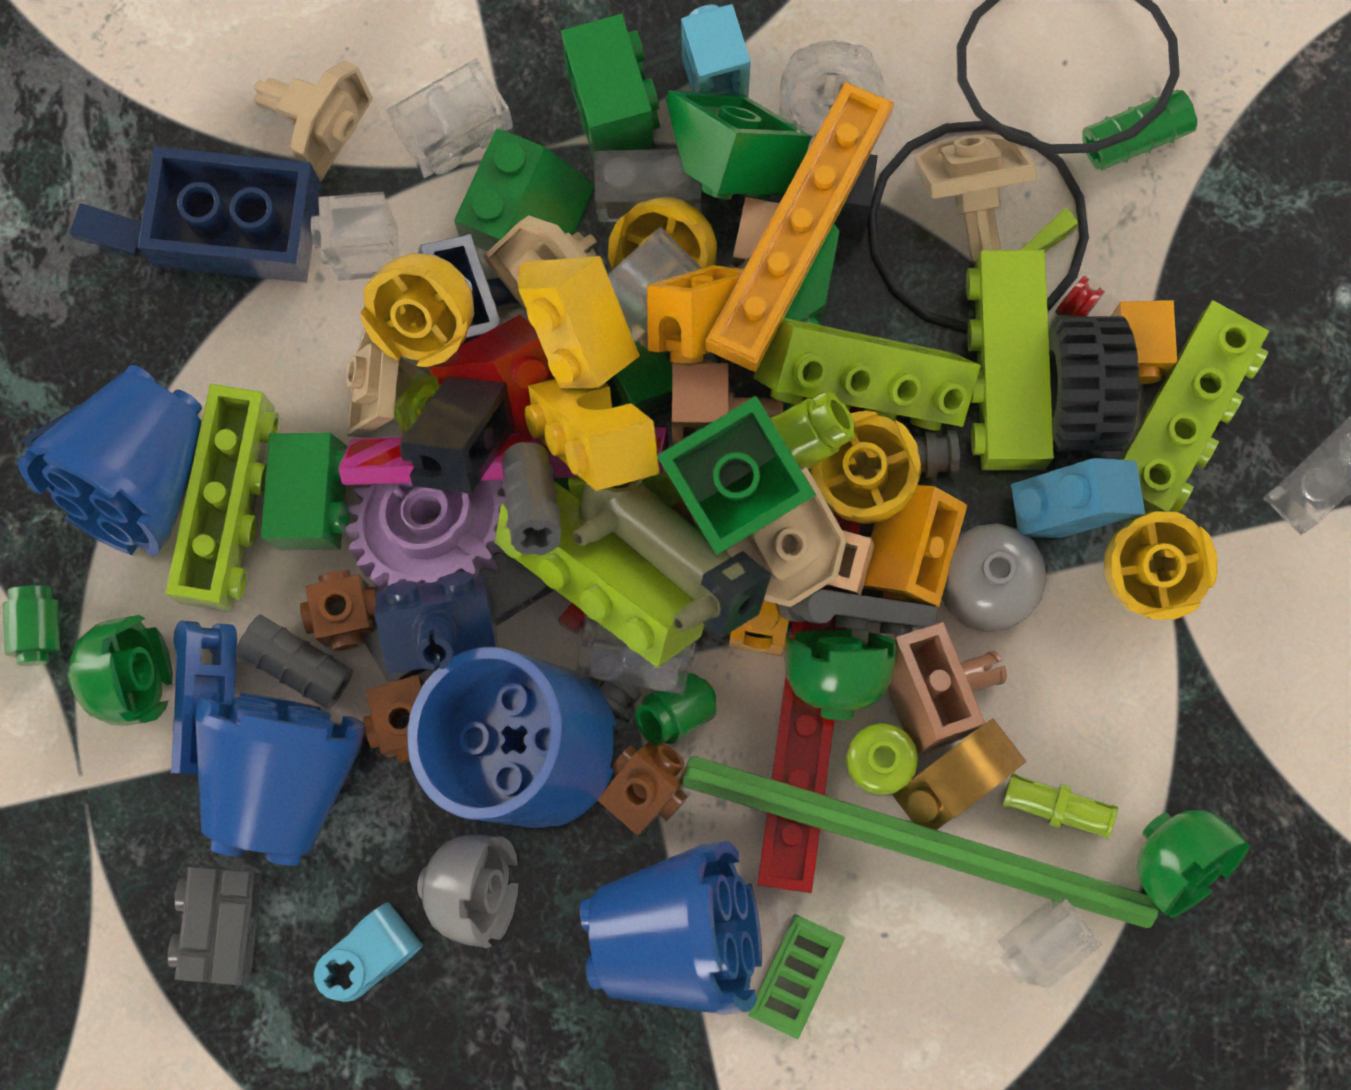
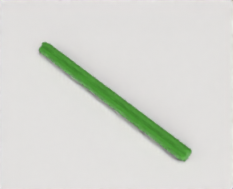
M691 756L684 770L682 784L685 788L1139 927H1152L1158 916V908L1145 893L698 756Z

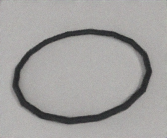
M985 0L972 12L957 43V82L975 116L1007 141L1047 154L1095 153L1135 138L1165 111L1180 76L1178 39L1159 6L1151 0H1135L1151 12L1168 41L1170 75L1157 105L1130 129L1093 143L1049 144L1010 131L982 108L967 80V44L980 17L1000 0Z
M982 120L945 123L907 142L879 174L867 220L871 257L891 293L925 321L964 333L968 331V323L930 312L898 286L880 253L877 212L888 178L914 149L946 133L979 130L995 132ZM1004 125L1014 133L1038 140L1029 132ZM1038 151L1057 167L1073 195L1079 230V240L1069 273L1047 298V310L1050 311L1078 277L1089 240L1084 195L1065 161L1057 154H1047Z

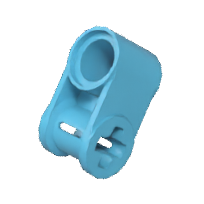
M387 902L367 915L352 929L348 936L321 957L314 971L315 984L318 990L327 998L342 1002L354 1001L363 996L381 979L404 965L423 947V944L392 905ZM339 963L346 967L354 966L355 969L349 975L350 980L353 982L350 988L332 985L331 982L337 977L333 969L336 964Z

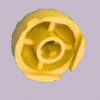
M660 197L637 204L616 222L609 237L608 259L611 268L616 267L619 276L624 281L620 284L624 290L644 304H647V285L715 265L717 242L711 224L699 209L682 199Z
M410 253L392 259L371 278L362 293V296L364 295L365 307L360 312L361 320L372 342L387 356L398 361L402 356L411 360H419L416 366L429 367L443 363L450 358L464 342L474 317L472 292L463 274L450 262L435 255Z
M867 410L850 413L855 424V438L841 445L837 453L814 465L811 468V474L830 510L843 519L862 524L886 521L902 511L917 490L921 473L917 443L907 428L897 420L894 422L887 417L879 416L877 412Z
M1149 511L1145 515L1127 520L1111 536L1104 552V577L1111 594L1127 610L1147 619L1175 620L1194 612L1202 604L1199 602L1206 596L1208 589L1213 588L1218 575V555L1210 535L1202 527H1198L1191 519L1186 518L1187 516L1178 512Z

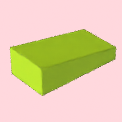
M1066 206L1021 250H1045L1046 252L1073 234L1078 221Z

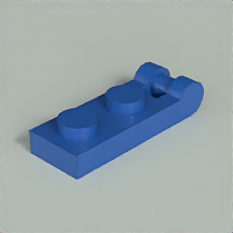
M181 620L177 623L173 636L174 648L177 652L171 773L198 774L195 715L199 696L201 693L211 691L220 694L219 702H232L235 696L237 631L232 624L215 623L212 628L201 627L199 622ZM201 649H210L212 665L201 664Z

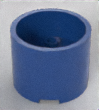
M494 647L476 648L454 656L447 667L444 669L439 667L435 670L421 688L409 719L408 753L413 772L424 792L438 806L454 815L467 819L529 828L560 826L584 814L605 791L614 769L610 768L614 747L612 727H616V722L605 696L593 682L582 674L507 649Z

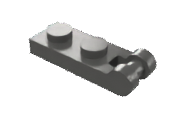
M817 590L792 607L779 605L781 616L788 621L826 623L834 616L836 617L835 627L867 631L868 622L881 623L880 634L894 636L913 632V627L926 628L935 625L937 607L829 590Z

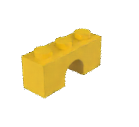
M556 379L528 386L531 405L525 408V418L532 437L538 438L544 443L553 456H558L569 466L574 475L578 474L595 491L659 474L653 420L631 403L612 408L610 386L606 383L598 388L560 389Z

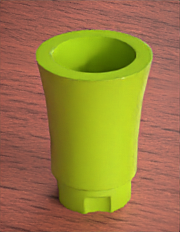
M831 391L824 392L814 399L807 398L792 408L770 418L799 467H807L808 470L837 453L841 445L855 438V424L850 412L837 398L835 393Z

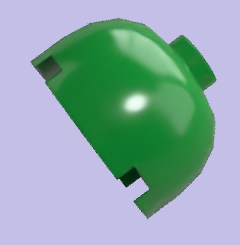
M136 615L107 620L94 625L77 641L70 659L68 682L76 700L89 716L110 725L128 726L155 721L166 710L169 700H160L162 697V683L165 685L172 684L173 672L170 654L160 631L156 627L146 628L141 622L146 618Z
M815 629L795 632L794 639L789 636L785 638L784 661L786 677L794 693L806 704L821 708V716L833 720L854 718V710L872 706L883 697L892 682L896 660V642L890 637L868 632L867 643L859 638L852 637V630Z
M1188 810L1171 817L1167 812H1164L1153 819L1142 832L1147 841L1139 851L1136 869L1140 883L1151 901L1166 917L1168 915L1170 918H1174L1190 910L1210 895L1213 891L1207 887L1220 875L1227 879L1246 857L1250 846L1230 823L1214 813L1206 810Z

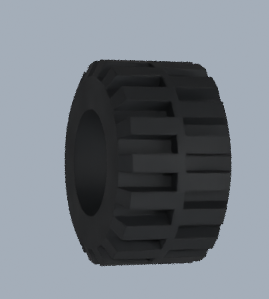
M1124 316L1056 317L1048 331L1053 449L1056 452L1125 450L1134 431L1139 400L1138 354L1135 338L1128 321Z

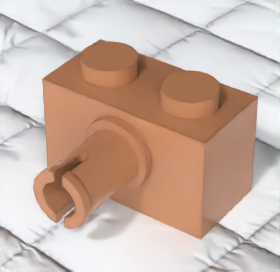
M708 359L692 364L673 363L672 446L751 399L733 397V392H728V363H714ZM758 398L769 418L783 412V401L774 398Z
M944 622L893 639L896 642V660L892 682L888 687V691L905 732L909 734L916 745L918 755L960 741L986 724L973 692L1006 682L1007 671L1005 665L990 670L993 668L992 664L1003 660L998 652L994 650L989 651L985 655L960 662Z

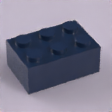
M154 146L138 249L153 267L307 283L321 182L311 162Z

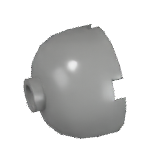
M999 523L975 526L959 535L950 562L942 601L958 617L957 620L967 627L984 632L1008 630L1027 619L1041 602L1047 581L1044 558L1035 542L1028 536H1023L1017 528Z
M468 834L445 842L436 851L428 865L422 869L418 879V894L422 899L423 908L434 929L452 941L483 948L491 947V944L488 942L490 938L500 940L504 936L513 917L518 896V883L508 885V865L518 866L517 855L510 841L503 836Z

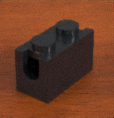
M446 377L433 397L428 399L424 410L412 427L402 437L401 457L405 462L413 463L414 469L409 474L412 486L473 493L516 427L506 383Z

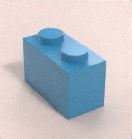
M1093 458L1011 484L1017 527L1023 536L1063 538L1145 515L1137 461Z

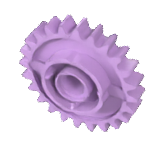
M481 480L472 494L412 486L411 483L371 484L369 488H355L354 492L362 503L348 507L349 514L354 523L346 526V533L353 541L348 548L358 561L356 564L366 577L370 576V579L380 591L400 581H414L417 584L440 581L444 576L455 572H469L474 576L480 575L479 571L483 567L497 570L499 567L492 556L495 552L505 553L503 549L494 543L501 503L506 501L505 491L501 486L503 480ZM439 515L432 523L425 524L431 517Z

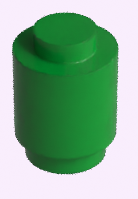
M30 585L8 589V601L3 603L4 652L6 656L16 657V665L18 666L46 665L50 663V655L61 652L58 600L53 599L52 587Z
M684 673L643 698L641 706L635 712L638 729L645 739L654 745L663 743L673 744L715 717V691L705 679L693 673Z

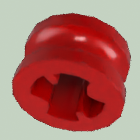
M1084 275L1063 299L1055 313L1058 316L1063 314L1069 317L1087 316L1104 295L1105 291L1102 288L1092 289L1089 286L1090 279Z

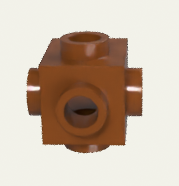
M336 570L319 575V583L305 586L308 601L300 603L301 617L306 633H314L317 641L325 647L332 646L333 651H344L363 646L365 644L364 639L377 629L374 614L377 594L376 587L369 588L368 584L359 574L351 576L350 570ZM345 600L346 608L344 612L337 616L331 615L329 604Z
M419 675L365 690L371 715L363 717L368 742L371 748L380 747L381 754L388 758L397 756L398 763L410 762L407 744L408 726L399 729V722L404 716L411 715L414 702L425 684V681Z
M648 742L638 751L630 745L610 767L614 769L613 774L616 777L605 789L598 801L632 832L639 836L659 816L668 821L689 797L681 790L684 787L682 784L685 770L684 760L674 749L664 744L654 745Z

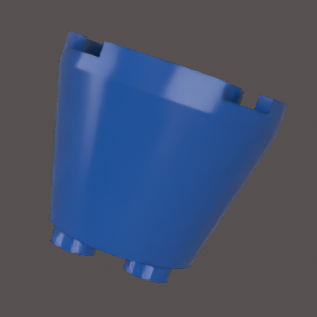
M130 365L124 373L119 374L35 439L19 459V471L35 493L43 494L45 490L50 492L53 501L68 513L64 519L81 531L123 553L133 555L139 547L146 549L145 551L154 558L170 538L187 493L202 423L197 415L202 410V406L187 392L176 389L171 393L157 384L147 371L138 366Z
M211 691L201 693L195 715L200 821L202 834L212 839L210 850L221 855L239 857L244 855L246 849L267 853L266 859L273 863L289 866L299 865L301 854L311 852L361 749L365 724L350 716H343L341 724L330 721L331 714L321 711L319 706L277 697L241 693L240 696H234L232 702H219V693Z
M728 841L701 844L603 885L595 891L593 898L583 899L580 904V920L585 932L589 933L591 955L587 958L586 975L590 987L594 990L603 989L613 999L721 1015L749 1012L757 1001L755 989H749L754 968L762 967V940L758 908L752 883L744 884L734 863L739 862V851Z

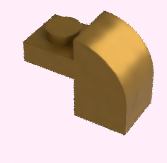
M992 718L919 773L907 786L892 796L913 823L938 830L994 789L1027 761L994 718Z

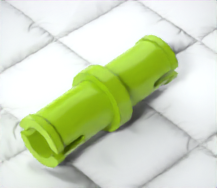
M1012 773L1002 803L1003 807H1011L1049 819L1048 825L1060 828L1061 824L1102 836L1107 840L1111 836L1118 813V805H1110L1072 793L1071 786L1060 784L1059 788L1018 776L1016 773Z

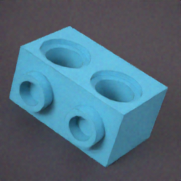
M733 4L723 7L705 5L693 10L689 16L681 18L682 62L692 92L739 94L749 97L751 61Z

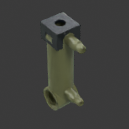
M643 478L595 491L585 482L579 507L580 517L584 523L581 527L574 530V541L578 545L584 546L589 542H596L610 533H615L689 595L694 601L684 606L682 611L673 617V624L678 630L685 631L690 627H696L703 623L717 636L722 638L760 614L772 574L748 554L741 551L731 557L724 551L716 555L704 534L642 484Z

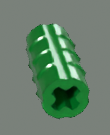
M1174 90L1165 111L1135 138L1095 153H1086L1091 164L1097 170H1105L1122 162L1127 163L1129 159L1145 152L1151 153L1152 149L1167 143H1174L1176 139L1195 132L1197 129V116L1193 103L1183 90ZM1152 97L1148 102L1136 107H1128V110L1112 117L1105 116L1104 120L1083 128V143H1093L1130 129L1157 105L1160 97Z

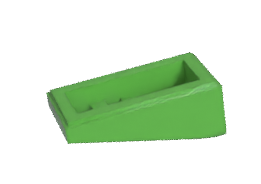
M793 914L758 991L756 1004L749 1011L748 1016L793 1038L799 1039L845 937L797 914ZM800 935L825 947L826 950L823 957L821 958L793 945L797 936ZM788 955L817 968L813 979L785 966ZM779 975L807 988L804 999L775 986ZM769 996L799 1009L795 1019L765 1006Z

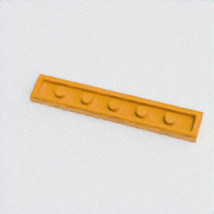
M848 82L844 83L705 341V350L756 372L893 112L894 102Z

